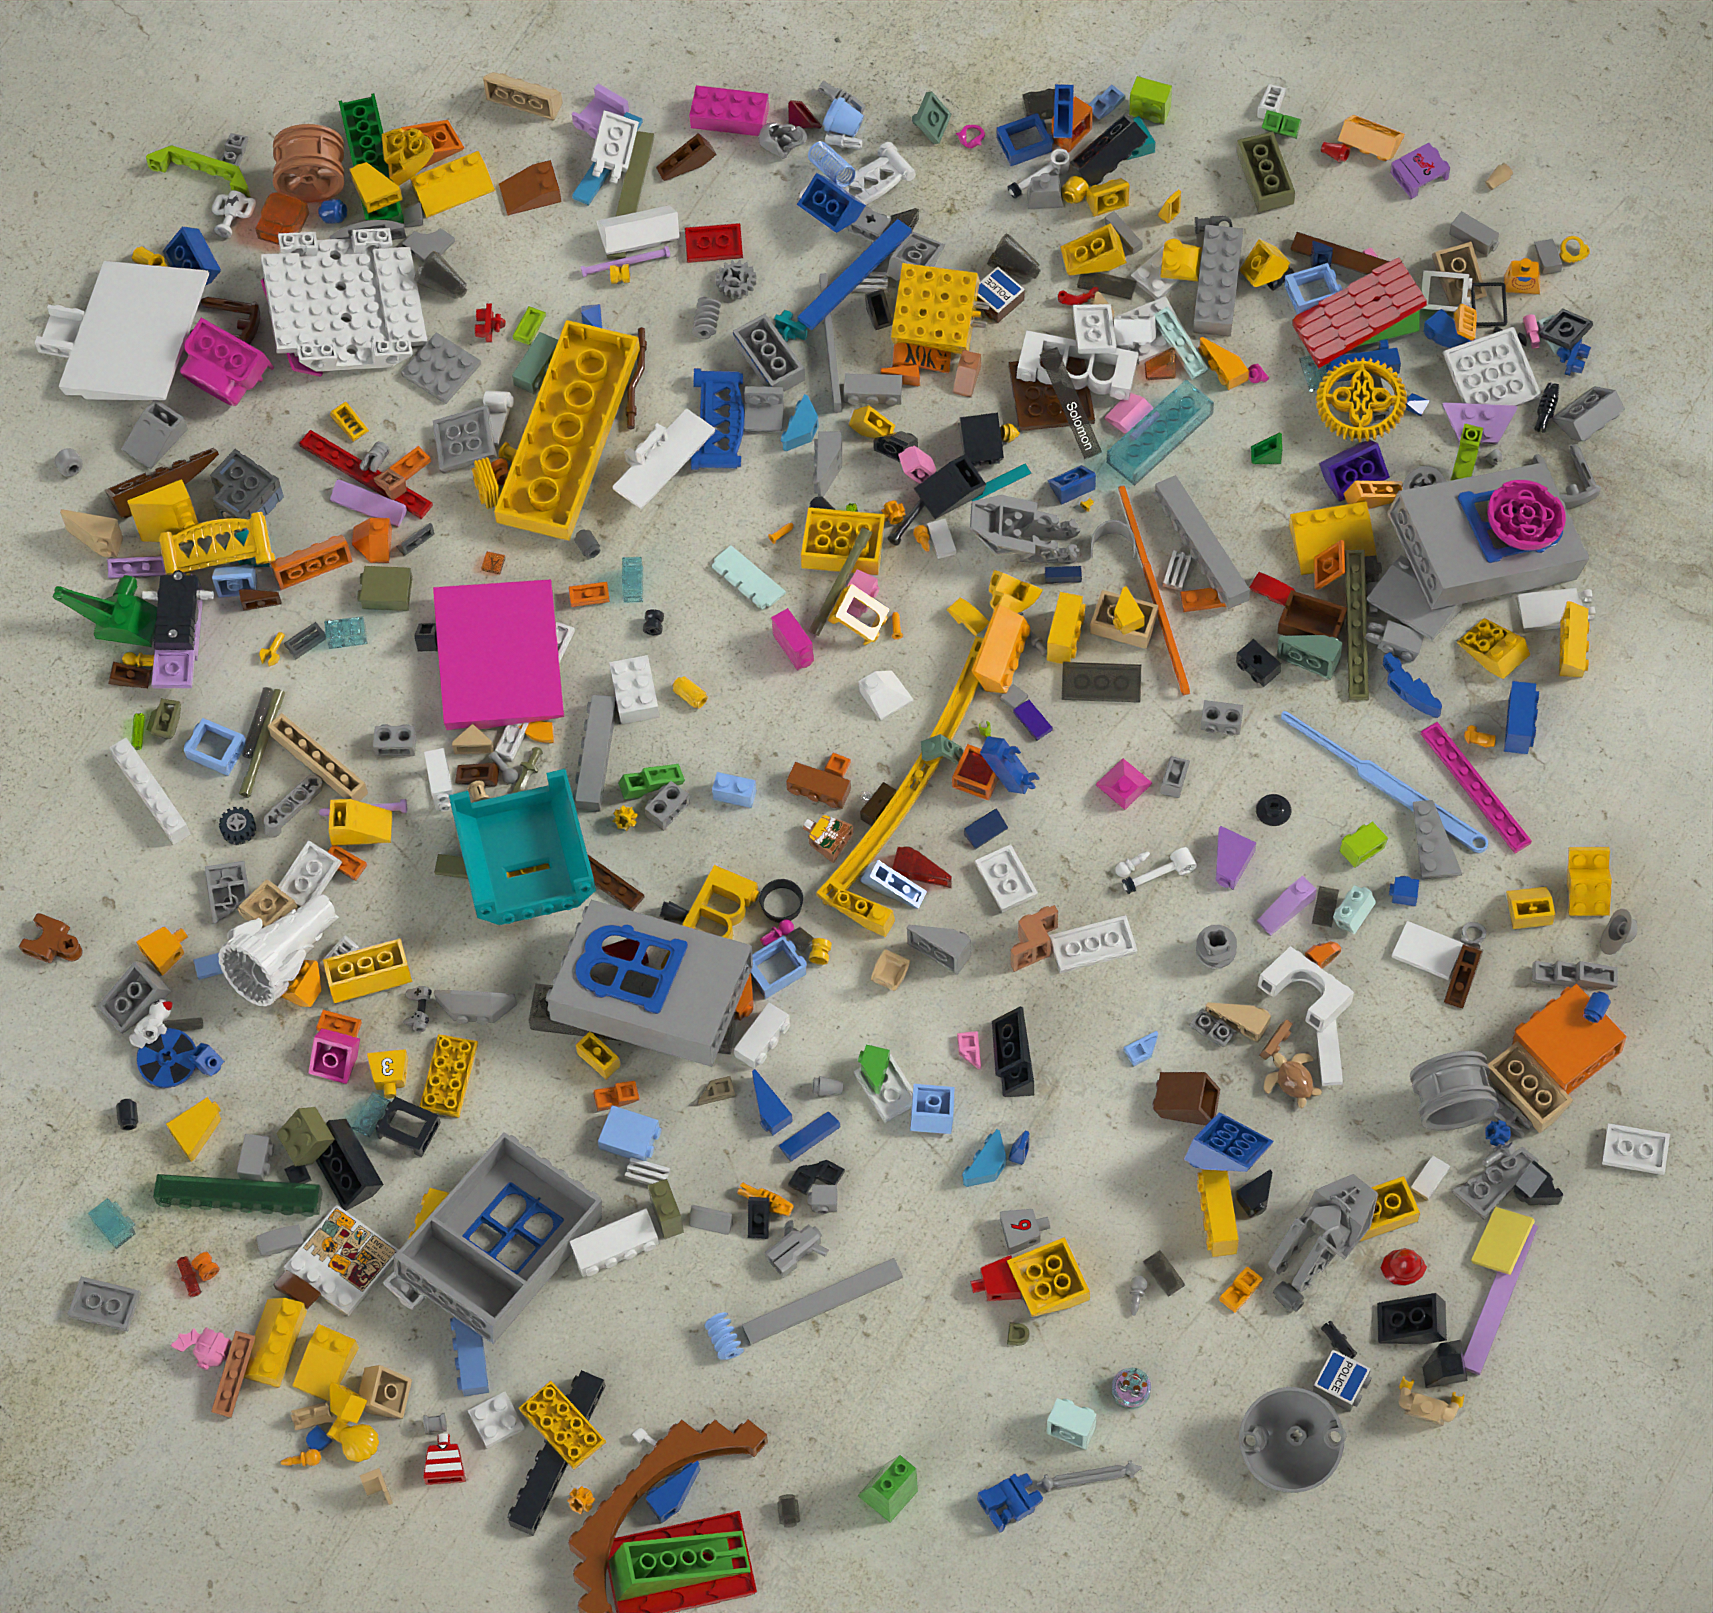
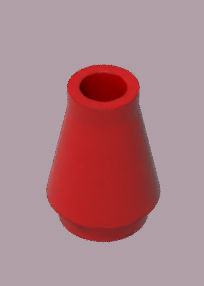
M1324 142L1321 146V152L1338 162H1345L1349 157L1350 148L1346 144Z

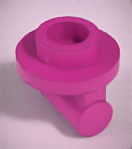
M1252 364L1248 368V379L1252 383H1264L1269 380L1268 375L1259 364Z

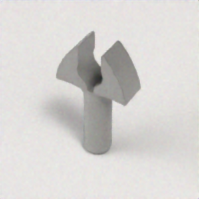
M1506 1142L1505 1145L1493 1148L1494 1153L1483 1159L1482 1162L1484 1166L1488 1167L1503 1156H1511L1516 1150L1513 1142L1510 1144Z

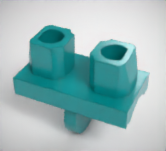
M784 310L780 315H775V328L778 329L785 342L789 338L795 340L796 337L804 341L806 340L808 327L800 321H792L793 314L790 311Z

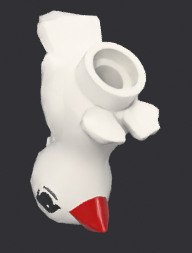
M163 999L153 1002L149 1008L150 1016L144 1017L134 1029L135 1033L129 1036L130 1043L142 1049L146 1043L150 1044L157 1040L160 1034L164 1035L167 1028L163 1021L169 1017L173 1003Z

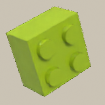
M1137 76L1130 92L1129 115L1135 118L1140 116V118L1150 120L1153 123L1165 124L1171 108L1172 85Z

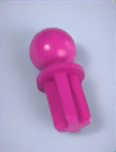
M782 920L778 925V929L772 927V931L760 939L762 945L765 947L782 937V935L788 936L794 931L793 923L790 920Z

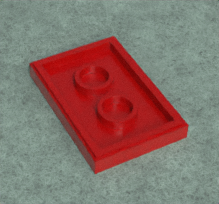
M740 223L685 228L687 263L743 258Z

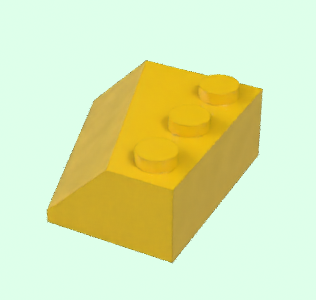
M1571 601L1566 602L1560 620L1559 676L1583 677L1584 672L1588 671L1589 660L1586 659V652L1589 651V641H1587V634H1589L1588 608Z

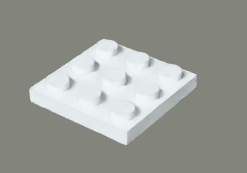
M1166 296L1121 314L1154 315L1168 306L1186 333ZM1156 324V338L1150 344L1140 345L1139 342H1136L1135 348H1131V351L1139 352L1137 360L1139 365L1173 351Z

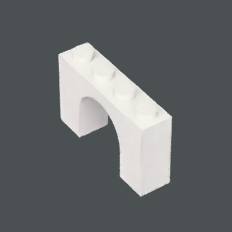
M1291 946L1266 968L1259 977L1258 987L1273 998L1292 982L1304 981L1314 985L1320 991L1321 997L1308 1009L1305 1021L1319 1032H1323L1351 1005L1354 992L1348 986L1343 985L1333 975L1325 972L1316 963L1307 959L1301 952L1296 951Z

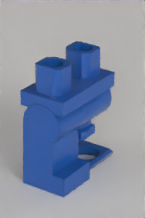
M1028 1473L1018 1477L1016 1474H1013L1010 1478L1001 1481L997 1485L978 1492V1502L985 1513L989 1515L999 1533L1004 1531L1011 1519H1015L1016 1522L1022 1520L1027 1515L1034 1513L1035 1507L1043 1502V1497L1038 1490L1030 1494L1026 1491V1488L1033 1483ZM1007 1505V1509L1003 1510L1001 1515H998L996 1510Z

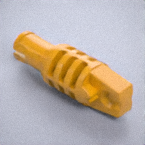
M744 1182L740 1185L742 1189L739 1188L737 1192L738 1195L748 1199L749 1197L770 1198L769 1211L789 1217L794 1208L793 1204L781 1196L764 1188L756 1189Z

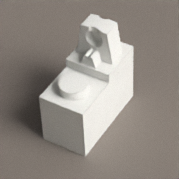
M1117 315L1114 318L1117 348L1131 351V348H1135L1136 342H1139L1140 345L1150 344L1156 338L1155 315Z

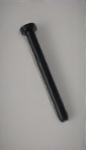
M921 499L895 533H890L887 537L893 545L898 546L900 544L901 536L925 506Z

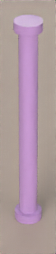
M665 246L661 250L593 266H581L582 276L587 277V274L609 270L610 265L619 267L623 264L630 265L664 256L668 258L671 257L669 247Z

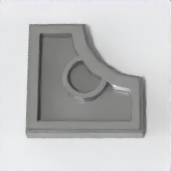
M441 228L429 234L413 231L402 245L403 247H410L411 253L431 266L455 242V238Z

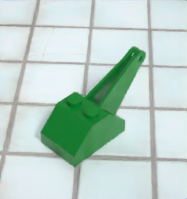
M61 586L55 587V593L52 596L55 600L96 624L93 633L95 639L152 647L157 607L133 595L118 593L106 599H101Z

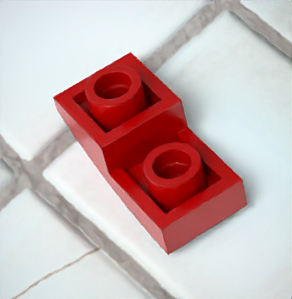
M1261 572L1257 573L1249 586L1252 592L1266 596L1270 601L1283 606L1287 602L1290 591H1295L1289 585Z

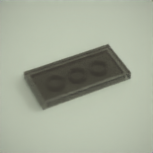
M1063 662L1062 700L1140 703L1142 664Z

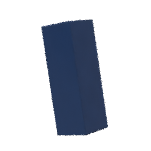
M1081 566L1045 567V584L1082 582Z

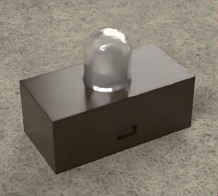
M883 782L874 794L869 791H862L860 793V800L865 805L860 811L861 820L872 827L895 795L896 789Z

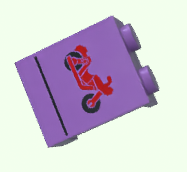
M1428 142L1393 161L1390 173L1407 195L1413 199L1418 196L1419 187L1439 176H1442L1445 181L1448 180L1450 166L1447 161L1440 157L1439 151Z

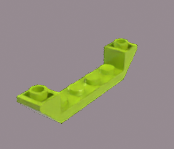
M173 145L146 155L148 167L153 171L166 173L172 161L177 165H185L193 170H201L212 176L223 177L225 180L231 181V191H239L247 198L251 197L248 185L239 166Z
M1464 423L1450 481L1472 477L1483 433L1482 427Z

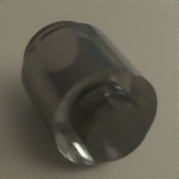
M793 1494L782 1495L778 1498L779 1501L777 1502L779 1523L786 1528L795 1527L800 1522L798 1500Z

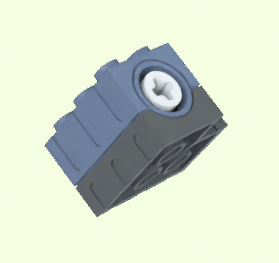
M234 449L210 474L216 493L212 501L219 519H250L251 514L256 512H263V515L266 516L284 498L279 478L270 474L262 466L257 465L246 455L241 454L237 449Z

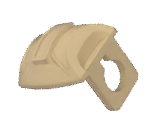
M885 949L876 962L871 981L896 991L907 973L910 960Z

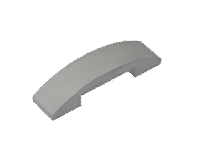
M370 220L346 226L333 233L330 239H350L352 231L360 229L390 228L392 240L406 238L404 224L387 220Z

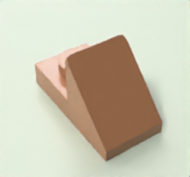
M389 468L374 478L375 483L385 490L391 500H395L406 492V480L404 477Z

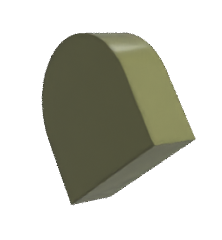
M1010 1322L1007 1344L1016 1346L1026 1344L1029 1340V1329L1024 1324Z

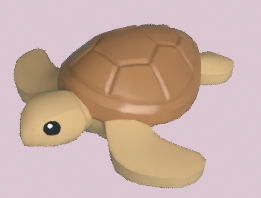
M1274 1053L1273 1063L1279 1068V1071L1270 1073L1265 1078L1264 1091L1269 1094L1274 1085L1279 1083L1284 1093L1296 1097L1298 1107L1304 1108L1307 1102L1306 1098H1309L1311 1095L1316 1097L1322 1094L1320 1088L1313 1086L1311 1074L1303 1066V1064L1312 1062L1314 1058L1310 1054L1300 1053L1293 1056L1292 1060L1287 1062V1059L1282 1054Z

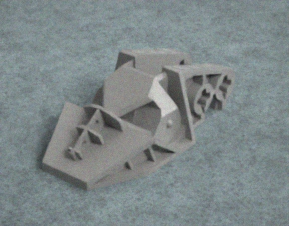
M997 495L971 503L970 530L995 555L1016 553L1020 554L1019 562L1071 564L1076 562L1077 554L1080 550L1074 544H1070L1066 548H1058V543L1055 540L1050 542L1039 540V537L1074 538L1080 533V528H1078V524L1073 518L1070 521L1060 523L1057 515L1037 511L1038 502ZM1020 535L1021 537H1031L1029 541L1018 539Z
M1354 1174L1316 1189L1305 1213L1300 1219L1296 1218L1270 1259L1268 1266L1278 1275L1282 1271L1285 1272L1288 1268L1287 1261L1294 1253H1300L1301 1247L1306 1240L1316 1234L1312 1231V1225L1316 1223L1325 1232L1322 1236L1319 1235L1317 1242L1292 1281V1286L1300 1292L1310 1288L1314 1275L1320 1271L1323 1272L1336 1254L1345 1260L1370 1229L1378 1193Z

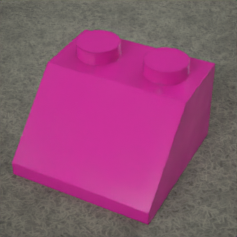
M322 1028L314 1036L308 1074L347 1084L358 1057L360 1038Z

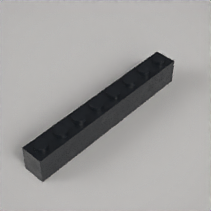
M581 1370L579 1376L576 1375L572 1381L571 1387L573 1388L570 1394L565 1396L589 1422L606 1385L604 1379ZM544 1439L546 1444L543 1450H539L535 1457L536 1464L534 1468L530 1469L527 1473L525 1487H521L516 1499L518 1501L515 1507L512 1506L507 1516L511 1527L534 1536L568 1466V1463L546 1439Z

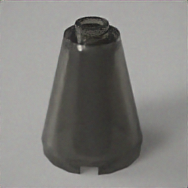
M1006 233L996 246L997 248L990 256L987 265L994 269L999 267L1006 273L1029 281L1032 278L1036 279L1041 272V269H1039L1040 264L1011 235Z
M431 252L424 260L426 263L423 267H419L414 281L454 299L463 298L468 290L465 281L439 252Z

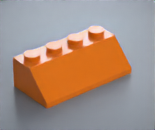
M341 534L339 536H332L324 542L312 544L306 549L297 550L286 557H279L275 559V562H271L270 565L280 590H283L353 561L348 543Z

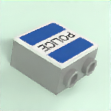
M1332 1350L1313 1386V1392L1351 1412L1353 1406L1357 1407L1362 1399V1395H1360L1362 1389H1367L1372 1378L1369 1377L1371 1368Z

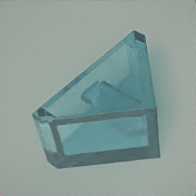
M1311 355L1299 358L1309 391L1317 390L1319 383L1323 382L1322 378L1327 376L1325 365L1318 369Z

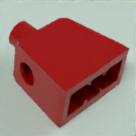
M1012 1255L982 1266L980 1268L981 1279L970 1281L972 1292L985 1291L987 1301L1021 1299V1291L1007 1263V1260L1012 1259Z

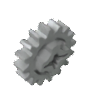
M731 260L729 265L725 262L724 268L719 267V273H716V286H718L719 292L724 291L725 297L731 294V299L735 295H738L739 299L741 294L748 296V290L753 292V286L756 285V272H754L753 266L748 267V262L741 264V260H738L737 263Z

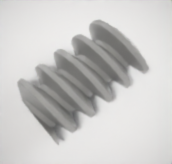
M700 297L696 305L697 309L695 311L696 315L694 317L695 322L693 323L692 334L703 340L709 339L711 335L716 334L721 304L715 299Z

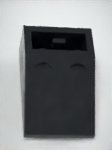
M966 454L939 469L916 486L914 490L933 518L937 519L983 495L986 483Z

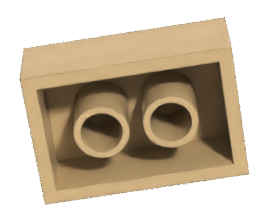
M1102 590L1091 620L1090 634L1147 649L1158 617V605L1134 598L1145 617L1144 626L1123 635L1120 629L1117 630L1113 624L1114 611L1120 594Z

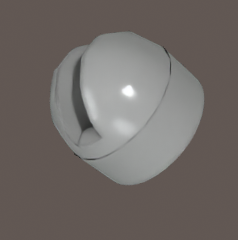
M1495 449L1485 459L1495 466L1498 465L1496 460L1502 462L1503 458L1501 452Z

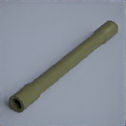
M862 527L854 546L821 610L808 630L812 634L820 635L830 611L872 535V532Z
M274 689L263 727L239 794L243 797L249 798L251 796L255 778L270 737L268 725L276 718L285 696L283 690Z

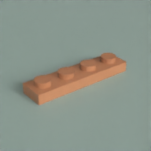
M235 1330L211 1410L212 1413L232 1418L256 1336Z

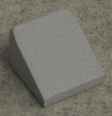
M421 203L403 210L405 227L423 225Z

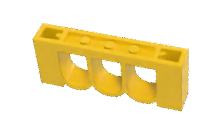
M714 865L682 926L695 929L700 917L703 916L727 927L728 931L722 937L732 940L734 936L732 926L739 924L744 919L746 914L745 906L750 908L752 902H756L759 897L758 884ZM713 893L735 901L740 905V908L733 914H724L707 907V904ZM669 950L661 963V970L665 968L671 952Z

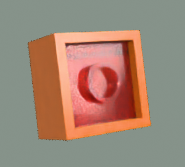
M1075 96L1073 98L1072 138H1053L1054 143L1070 153L1091 131L1093 108ZM1053 116V118H1052V120H1051V122H1052V130H1051L1052 137L1054 136V116Z
M967 744L952 776V787L989 801L999 778L980 754L981 749Z

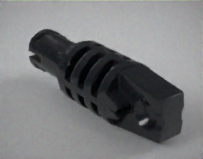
M1548 382L1541 396L1537 409L1538 419L1534 427L1537 432H1540L1542 429L1541 432L1545 433L1549 419L1554 416L1559 399V384Z

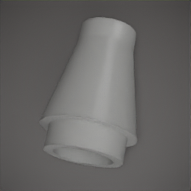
M819 1076V1078L814 1077L813 1094H818V1096L842 1094L843 1081H836Z

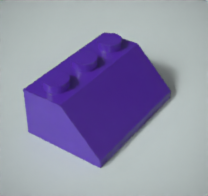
M1370 439L1368 442L1365 440L1319 463L1324 480L1339 502L1345 500L1343 493L1354 481H1384L1390 478L1379 444Z

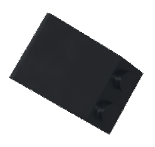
M1437 1293L1377 1303L1379 1343L1430 1344L1447 1341L1446 1301Z

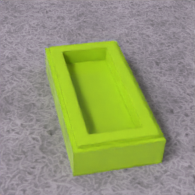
M528 306L512 336L513 339L531 345L546 317V312Z

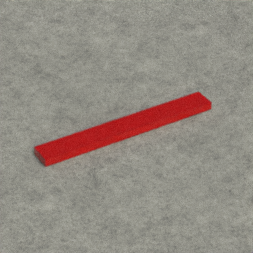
M309 430L299 442L301 448L378 494L389 498L385 490L374 481V478L383 472L378 469L376 472L371 471V465L368 470H361V459L312 430ZM406 487L405 493L394 500L404 504L408 512L420 519H423L433 506L430 500Z

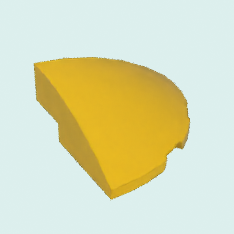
M398 128L382 134L384 161L389 166L390 179L398 186L415 176L427 164L434 153L431 140L418 129L411 128L409 131H404L402 128Z

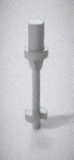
M1030 630L1032 646L1036 647L1042 656H1046L1047 648L1042 643L1043 639L1037 637Z

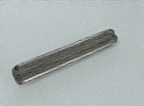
M264 687L242 750V756L250 759L253 756L269 709V703L273 694L272 688Z

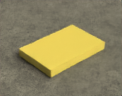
M1495 1207L1471 1259L1472 1263L1511 1275L1535 1222L1534 1218Z

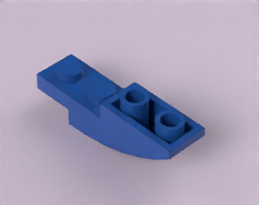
M1391 652L1384 655L1382 665L1389 673L1387 684L1391 689L1415 709L1435 718L1440 717L1442 704L1437 697L1434 698L1427 683H1423L1420 678L1413 681L1410 673L1404 671L1400 660L1394 657Z

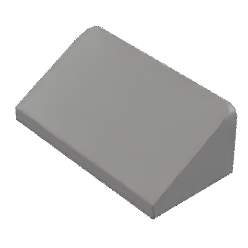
M691 1205L689 1220L691 1227L729 1235L733 1223L731 1213Z

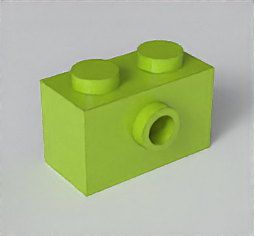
M1372 821L1368 825L1363 824L1354 834L1346 835L1341 841L1342 845L1339 852L1356 868L1385 848L1388 837Z

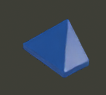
M600 304L581 306L582 323L602 328Z

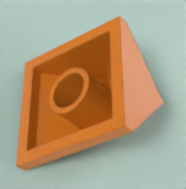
M1343 540L1338 541L1314 557L1316 590L1321 589L1345 574Z

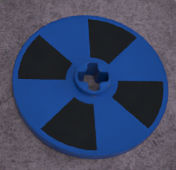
M167 1028L164 1035L160 1034L153 1043H146L142 1049L139 1048L137 1053L138 1069L143 1078L156 1087L171 1088L178 1086L188 1080L196 1069V1066L187 1058L196 1046L186 1033L177 1029ZM170 1054L171 1061L167 1060L165 1062L163 1059L164 1055L168 1056Z

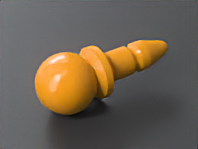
M918 525L914 528L913 535L917 542L922 545V548L929 552L930 544L928 541L930 537L928 529L923 525Z
M310 1449L306 1453L304 1451L301 1452V1456L287 1457L280 1463L288 1466L301 1463L303 1467L307 1464L315 1466L321 1461V1454L316 1449Z

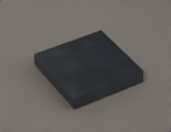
M1562 308L1539 332L1540 338L1571 350L1593 327V321Z

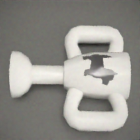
M230 191L229 195H218L212 206V212L215 215H225L226 217L223 224H219L214 228L216 234L221 237L230 238L232 230L229 226L232 219L236 217L249 218L254 211L256 201L253 198H247L239 191ZM223 200H226L224 209H220ZM248 203L245 212H241L243 210L244 205Z

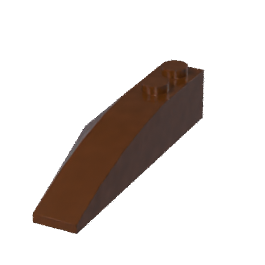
M213 447L190 456L189 461L185 459L175 461L172 467L163 468L162 466L156 468V471L151 475H146V472L105 489V492L116 513L121 518L131 517L132 513L127 502L128 500L181 479L184 485L203 471L219 453Z

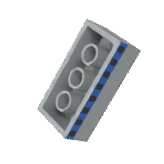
M766 314L733 330L735 345L765 387H783V391H786L805 381L804 367Z

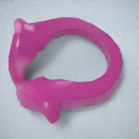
M966 125L956 135L962 145L972 149L977 145L981 146L985 132L978 125ZM974 128L981 132L979 136L972 139L969 143L966 142V131L968 129Z

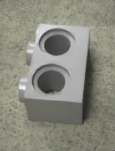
M1204 700L1201 730H1205L1208 733L1221 732L1227 735H1240L1244 705ZM1213 716L1216 719L1211 720L1208 717ZM1228 719H1234L1236 721L1229 722Z
M388 724L375 726L373 748L376 756H415L416 732L414 726L407 724L400 726H390ZM383 738H389L386 741H381ZM402 738H409L406 741H401Z
M670 781L667 785L660 788L658 795L654 799H650L646 803V817L662 830H665L690 804L689 794ZM670 796H676V797H677V798H675V799H673V800L668 799ZM659 809L664 810L662 813H655Z

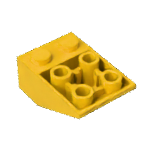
M1483 618L1457 641V644L1485 669L1502 679L1530 656L1525 638L1486 618Z
M352 799L330 800L328 830L331 845L391 843L392 811Z

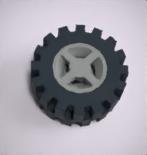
M233 807V810L229 808L227 813L223 812V818L220 817L219 828L226 841L228 840L230 844L235 842V845H239V842L245 844V840L250 841L251 836L254 837L256 823L248 809L244 810L243 807H239V809Z

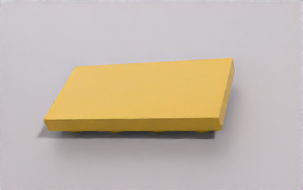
M438 1034L419 1107L439 1115L460 1117L478 1041Z
M549 1381L519 1407L522 1414L573 1470L606 1443V1440L552 1381Z

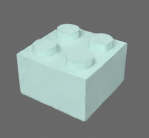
M1057 1398L1047 1420V1434L1086 1450L1096 1428L1097 1414L1088 1407L1080 1408L1068 1399L1061 1400Z

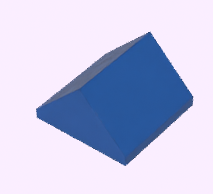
M1083 465L1047 480L1061 505L1095 490L1096 487L1095 472Z

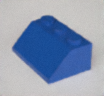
M818 173L815 174L797 203L799 207L836 233L856 222L866 206L829 178Z
M182 226L162 251L170 267L208 271L209 276L206 285L212 283L221 272L217 261L198 228Z

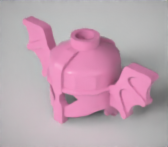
M205 1327L202 1334L197 1333L195 1328H193L188 1334H178L177 1340L171 1344V1347L183 1352L190 1345H195L193 1354L198 1360L196 1365L204 1370H208L209 1367L220 1366L223 1360L226 1362L232 1341L229 1338H225L223 1333H215L214 1330H209L207 1327Z

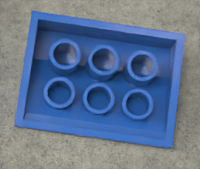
M1219 1112L1194 1137L1184 1160L1188 1161L1191 1166L1204 1170L1247 1172L1271 1147L1274 1141Z

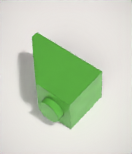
M866 1044L865 1050L860 1051L858 1062L861 1063V1071L874 1092L880 1094L890 1061V1050Z

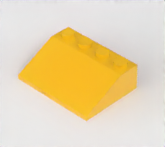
M182 479L127 501L142 542H160V533L171 532L172 535H176L198 524L191 499Z
M1366 501L1290 514L1289 528L1301 575L1313 574L1314 557L1340 540L1344 541V554L1345 550H1365V565L1378 562L1371 518Z
M808 507L801 550V568L840 572L863 527L871 531L872 535L851 573H855L858 569L866 574L878 575L885 514Z

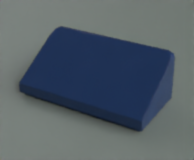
M1312 241L1311 268L1328 263L1331 269L1333 248Z
M996 808L964 828V835L976 850L1007 830L1008 826Z

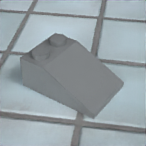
M912 231L891 256L886 275L900 281L902 263L934 267L945 244Z
M919 925L907 926L908 945L956 974H959L971 957V939L964 932Z
M134 962L97 1007L117 1030L123 1034L149 1014V1008L153 1002L159 999L164 1000L171 990L148 964Z

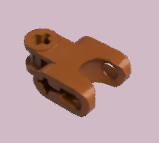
M37 913L33 921L37 928L43 930L42 935L36 940L24 938L18 946L24 954L47 963H52L55 956L68 961H76L83 953L77 938L68 934L70 927L66 923L41 913Z

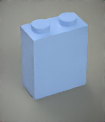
M612 1105L598 1139L599 1149L629 1159L632 1157L647 1161V1158H651L653 1155L655 1139L658 1140L661 1134L659 1121Z

